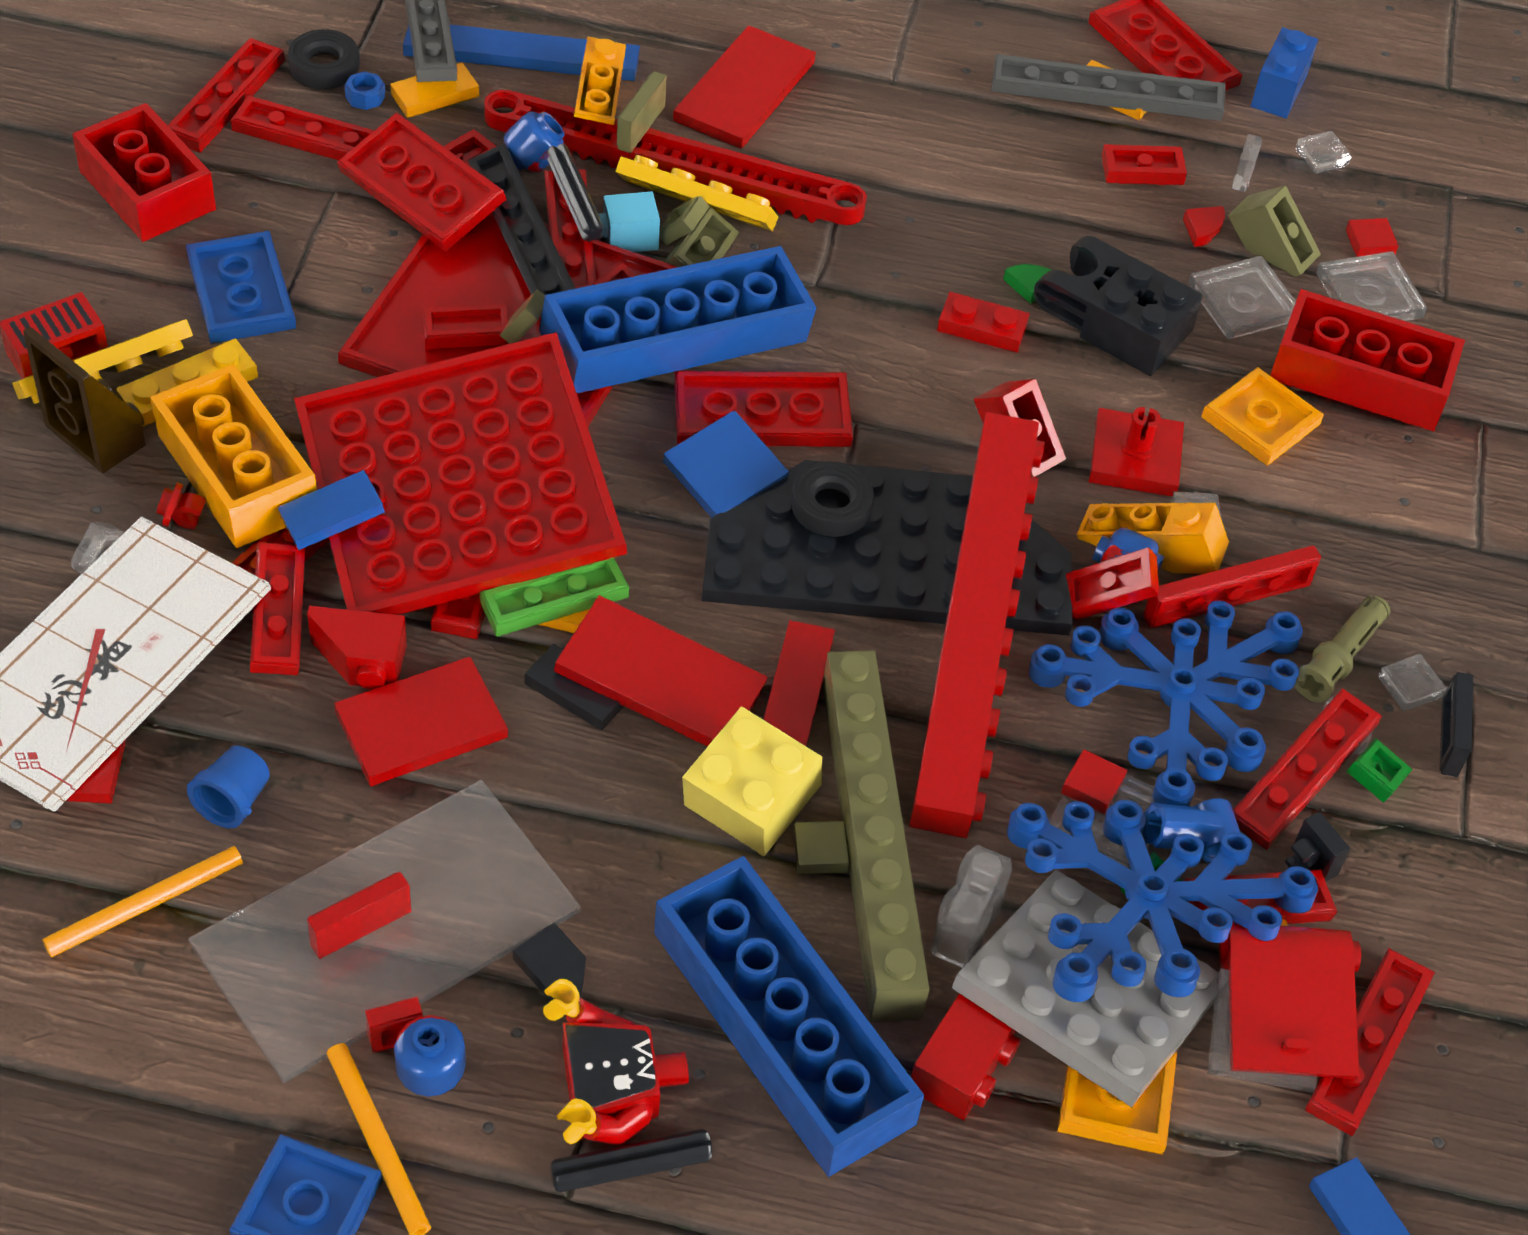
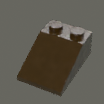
M32 327L23 331L44 423L48 429L102 474L146 446L142 428L144 418L134 404L122 401L113 393L111 387L103 379L99 378L96 380Z

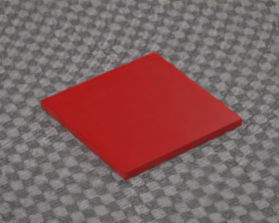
M490 213L447 251H444L425 235H422L338 352V363L375 377H381L503 346L425 349L422 308L509 304L511 318L531 296L493 213ZM544 223V225H545V227H546V229H547V231H548V233H549L548 224H547V223ZM596 239L592 240L596 280L620 260L635 276L677 268V266ZM541 316L519 341L542 336L539 331ZM613 386L577 393L588 427Z

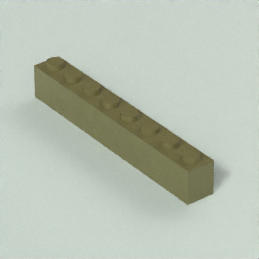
M875 650L828 652L823 680V693L841 819L844 821L849 860L848 868L870 1022L921 1020L930 988Z

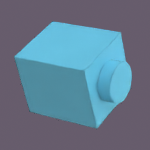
M653 191L605 195L603 213H598L604 225V236L602 238H606L608 244L632 252L659 250L660 218Z

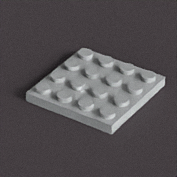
M1055 870L960 970L955 978L952 989L1132 1107L1220 996L1229 979L1205 962L1197 959V963L1200 966V975L1194 992L1186 997H1172L1163 993L1154 981L1158 961L1161 957L1153 930L1139 922L1127 936L1132 951L1139 953L1146 961L1142 982L1134 987L1118 984L1111 975L1113 963L1109 955L1097 968L1098 979L1091 998L1083 1002H1071L1063 999L1055 992L1052 985L1057 963L1070 953H1081L1088 944L1077 945L1071 949H1061L1054 946L1048 939L1052 918L1057 914L1066 913L1077 917L1081 924L1109 923L1121 909L1086 889L1074 879Z

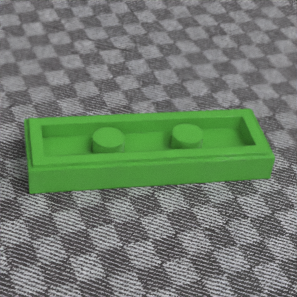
M610 558L532 580L481 591L480 603L496 637L588 610L599 595L613 602L629 598V586L615 559Z

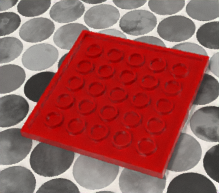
M557 332L294 398L311 468L315 474L317 490L364 470L384 507L385 513L329 537L347 610L400 615L479 594L484 590L532 580L627 554L626 542Z

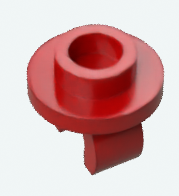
M179 482L176 483L174 490L165 487L156 510V514L164 516L161 525L168 528L171 519H173L181 527L195 530L206 499L194 493L181 494L184 484Z

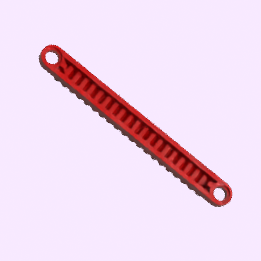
M496 90L485 97L484 118L489 127L506 133L526 113L537 112L540 114L546 112L562 127L565 134L562 139L571 154L573 151L577 152L581 160H586L588 156H592L596 164L600 165L603 160H607L610 167L615 169L620 157L634 161L636 155L643 156L658 163L657 169L671 173L673 168L684 170L695 176V182L707 186L710 181L725 184L733 189L731 194L745 199L748 193L758 195L769 200V207H776L778 214L783 215L786 210H789L795 219H798L802 214L806 215L810 223L821 219L840 225H853L860 222L865 214L867 195L860 186L850 182L651 128L647 130L633 151L627 153L619 150L617 146L618 119H615L614 125L577 118L574 117V107L512 90ZM511 108L514 111L509 113H499L496 112L495 109ZM841 200L850 201L855 206L842 207L836 202Z

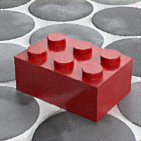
M147 103L72 133L79 171L142 242L216 210L210 170Z

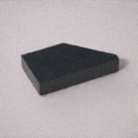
M554 922L513 950V960L549 1001L555 998L547 996L544 990L559 979H567L572 982L579 992V998H581L586 957Z

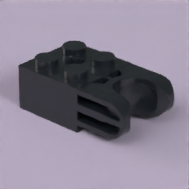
M1092 236L1080 238L1071 247L1070 268L1076 276L1059 270H1051L1044 274L1034 287V296L1041 309L1080 330V338L1149 376L1154 374L1193 331L1203 294Z

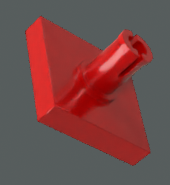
M1138 407L1133 413L1098 408L1089 483L1176 497L1180 480L1184 422L1163 419L1159 412L1152 408L1149 409L1148 416L1144 415L1145 407Z

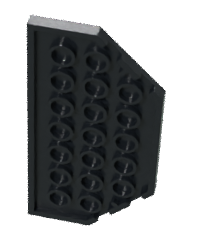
M804 460L788 470V477L727 512L719 513L710 519L702 601L946 624L973 476L848 464L860 470L870 481L874 495L872 512L868 521L858 531L845 536L831 537L808 530L796 519L793 513L791 496L796 478L807 467L822 462ZM824 489L815 495L818 504L831 509L843 508L850 502L847 494L835 489ZM1032 520L1028 541H1019L1018 550L1026 552V559L1021 579L1013 578L1012 589L1020 590L1015 618L1007 616L1005 627L1014 629V631L1069 636L1072 628V602L1066 573L1072 572L1071 552Z

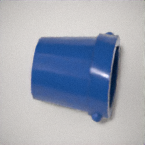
M232 746L206 770H201L187 784V795L196 811L206 820L223 828H236L251 814V806L268 782L270 772L264 760L257 753L247 747Z

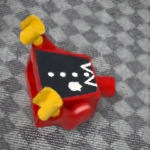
M567 979L556 980L544 990L547 996L555 999L543 1007V1013L547 1019L553 1021L559 1020L566 1015V1020L568 1021V1023H563L562 1050L569 1103L557 1114V1119L567 1120L571 1122V1125L563 1132V1138L569 1144L587 1139L613 1145H622L646 1127L651 1120L659 1116L660 1087L689 1083L686 1053L676 1052L655 1055L651 1029L646 1025H636V1023L605 1011L579 998L576 986Z

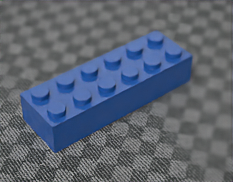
M781 246L545 295L539 331L542 336L557 332L576 393H582L806 342L817 307Z
M745 856L656 901L655 936L827 1177L832 1176L917 1125L924 1094Z

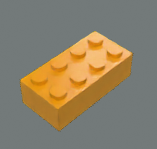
M234 364L150 397L158 436L198 494L206 499L205 504L236 549L286 528L278 507L317 490L315 474Z

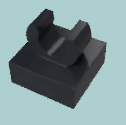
M1318 812L1304 819L1296 840L1291 846L1295 855L1287 858L1285 863L1289 868L1298 866L1308 870H1321L1326 882L1339 875L1351 848L1321 812Z

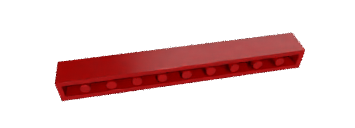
M990 412L985 414L909 827L967 839L972 821L981 822L986 793L978 792L980 778L988 780L993 759V751L985 749L986 738H995L1000 716V709L992 708L993 696L1002 697L1007 669L998 667L1000 655L1008 657L1014 629L1006 628L1005 625L1007 616L1015 618L1020 590L1012 589L1013 578L1021 579L1026 559V552L1018 550L1019 541H1028L1033 514L1024 513L1026 503L1034 504L1039 480L1038 477L1030 476L1032 467L1040 468L1045 444L1044 441L1037 440L1039 422Z

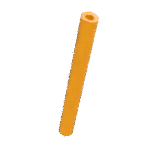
M232 846L43 938V944L52 958L243 864L240 853L235 846Z
M345 1043L336 1044L329 1048L326 1054L378 1168L382 1172L384 1181L409 1235H424L431 1229L430 1223Z

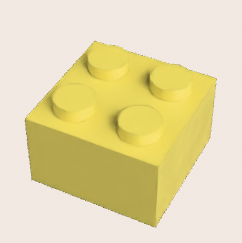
M741 706L682 777L684 805L754 851L765 856L822 785V756Z

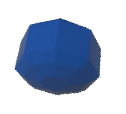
M365 71L353 74L344 85L345 98L351 107L368 110L380 106L385 98V84L377 74Z

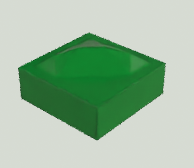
M1374 738L1346 772L1384 803L1413 769L1378 739Z

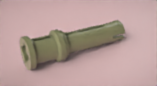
M1372 595L1365 597L1358 609L1349 617L1333 639L1319 644L1312 653L1310 663L1299 668L1295 687L1304 698L1316 703L1327 701L1334 692L1335 683L1346 678L1351 673L1354 656L1363 648L1377 628L1391 613L1389 604L1382 597L1375 595L1374 599Z

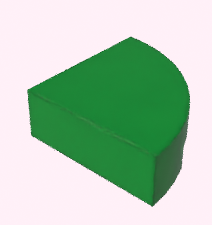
M1032 264L1015 265L1005 269L1003 280L1031 304L1036 301L1034 296L1036 282L1044 274L1051 271V269Z

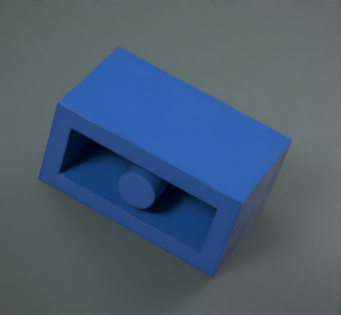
M1282 27L1261 69L1250 107L1287 119L1308 75L1318 38L1308 36L1298 30Z

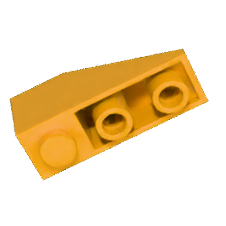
M587 37L574 117L614 125L626 44L617 43L609 39Z
M1216 503L1090 504L1076 534L1078 540L1097 546L1102 536L1111 538L1113 533L1121 527L1133 530L1157 542L1158 554L1164 556L1160 568L1172 573L1205 574L1219 570L1229 544Z

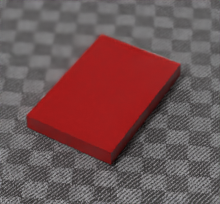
M470 656L334 703L335 714L370 787L508 738V727Z

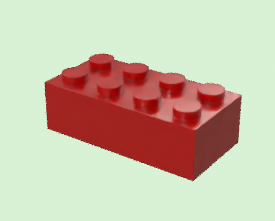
M1300 289L1270 376L1282 384L1434 432L1448 400L1465 340Z

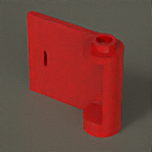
M1233 922L1228 938L1224 942L1219 943L1220 969L1222 973L1229 974L1231 1071L1357 1079L1359 1077L1355 972H1358L1360 968L1361 947L1358 941H1353L1349 930L1281 925L1275 939L1263 941L1253 937L1247 928Z

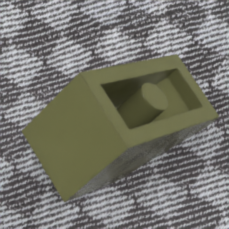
M1286 185L1248 195L1228 215L1247 251L1294 277L1301 275L1321 255Z

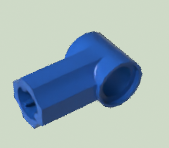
M1222 798L1205 800L1194 807L1152 803L1144 812L1146 823L1142 835L1145 844H1152L1155 848L1172 849L1174 839L1178 835L1192 834L1201 839L1204 844L1201 858L1206 863H1211L1218 855L1221 841L1225 834L1229 832L1241 833L1231 803Z

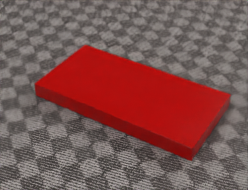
M1120 0L1090 12L1088 23L1142 73L1225 83V91L1241 83L1243 74L1160 0Z
M748 25L673 110V121L742 149L815 63L816 52Z
M397 112L337 161V165L344 175L444 251L450 249L507 200L504 191Z
M675 371L674 392L677 445L735 410L766 446L852 447L853 430L847 372Z
M600 595L556 660L554 672L601 695L616 700L619 704L707 747L741 706L751 712L768 679L767 676Z

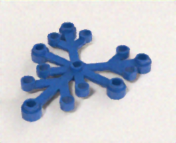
M1211 602L1208 605L1204 618L1205 624L1209 628L1207 661L1193 668L1194 648L1197 646L1201 634V628L1198 623L1191 619H1179L1174 623L1170 640L1174 645V660L1172 664L1138 631V622L1130 610L1115 608L1104 615L1099 632L1090 626H1080L1073 631L1070 648L1074 654L1084 657L1086 660L1066 657L1060 647L1046 644L1033 652L1028 674L1034 683L1047 688L1059 686L1065 680V676H1071L1067 682L1065 698L1072 705L1079 707L1089 705L1093 697L1118 684L1159 691L1162 701L1170 707L1169 729L1154 738L1148 736L1135 737L1130 743L1127 758L1134 767L1149 769L1155 765L1158 758L1167 754L1166 771L1159 774L1156 779L1152 793L1155 803L1190 806L1195 791V784L1190 774L1186 771L1187 759L1196 766V772L1200 777L1209 781H1216L1223 777L1227 764L1241 772H1251L1258 769L1266 751V744L1262 735L1257 730L1240 728L1211 700L1237 704L1243 709L1254 710L1262 703L1265 693L1263 684L1271 685L1273 688L1281 691L1291 690L1295 686L1299 675V668L1294 662L1287 659H1278L1272 663L1271 667L1246 662L1269 649L1280 654L1294 652L1298 648L1303 628L1296 615L1285 611L1278 612L1267 620L1264 630L1227 649L1228 630L1232 626L1235 610L1227 602ZM1080 640H1085V641H1088V642H1090V643H1084V642H1082V641H1080ZM1100 641L1106 647L1113 650L1130 649L1152 671L1120 666L1099 646ZM1217 677H1224L1239 681L1237 685L1213 682L1212 680ZM1075 689H1082L1086 692H1079ZM1190 708L1227 742L1224 752L1213 747L1205 748L1189 733ZM1138 750L1145 751L1149 754H1141L1138 752ZM1206 762H1212V763L1216 764L1217 766H1211V765L1207 764Z
M1130 800L1117 801L1107 810L1103 824V833L1111 842L1123 845L1131 870L1098 851L1091 830L1095 812L1090 805L1084 802H1071L1065 807L1062 825L1066 831L1070 832V835L1051 825L1045 810L1037 804H1021L1010 815L1007 836L1016 846L1027 849L1025 864L1032 871L1047 873L1053 869L1089 868L1125 889L1128 902L1109 923L1081 924L1077 917L1066 913L1057 914L1051 920L1048 939L1054 946L1061 949H1071L1077 945L1088 944L1081 953H1070L1057 963L1052 981L1053 988L1060 997L1071 1002H1083L1092 997L1098 979L1097 968L1109 955L1113 963L1111 975L1118 984L1134 987L1142 982L1146 961L1139 953L1132 951L1127 935L1143 918L1149 919L1161 953L1154 975L1156 986L1169 996L1186 997L1192 994L1196 988L1200 975V966L1197 963L1196 957L1190 951L1182 948L1171 916L1197 930L1201 937L1209 942H1224L1229 936L1233 921L1247 928L1253 937L1263 941H1270L1278 935L1282 923L1281 914L1270 906L1262 905L1252 909L1237 900L1274 898L1276 904L1282 909L1291 913H1304L1312 908L1318 891V885L1312 872L1298 866L1288 868L1278 878L1225 880L1236 866L1244 865L1248 861L1252 849L1251 840L1238 832H1229L1223 836L1218 855L1194 881L1176 882L1188 868L1195 867L1200 863L1204 844L1201 839L1192 834H1180L1174 839L1170 856L1155 872L1142 837L1146 818L1142 808ZM1188 901H1199L1209 908L1203 911L1188 903Z

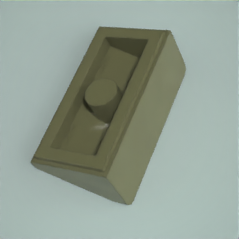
M709 207L694 230L679 239L664 262L682 267L720 259L740 232L712 207Z

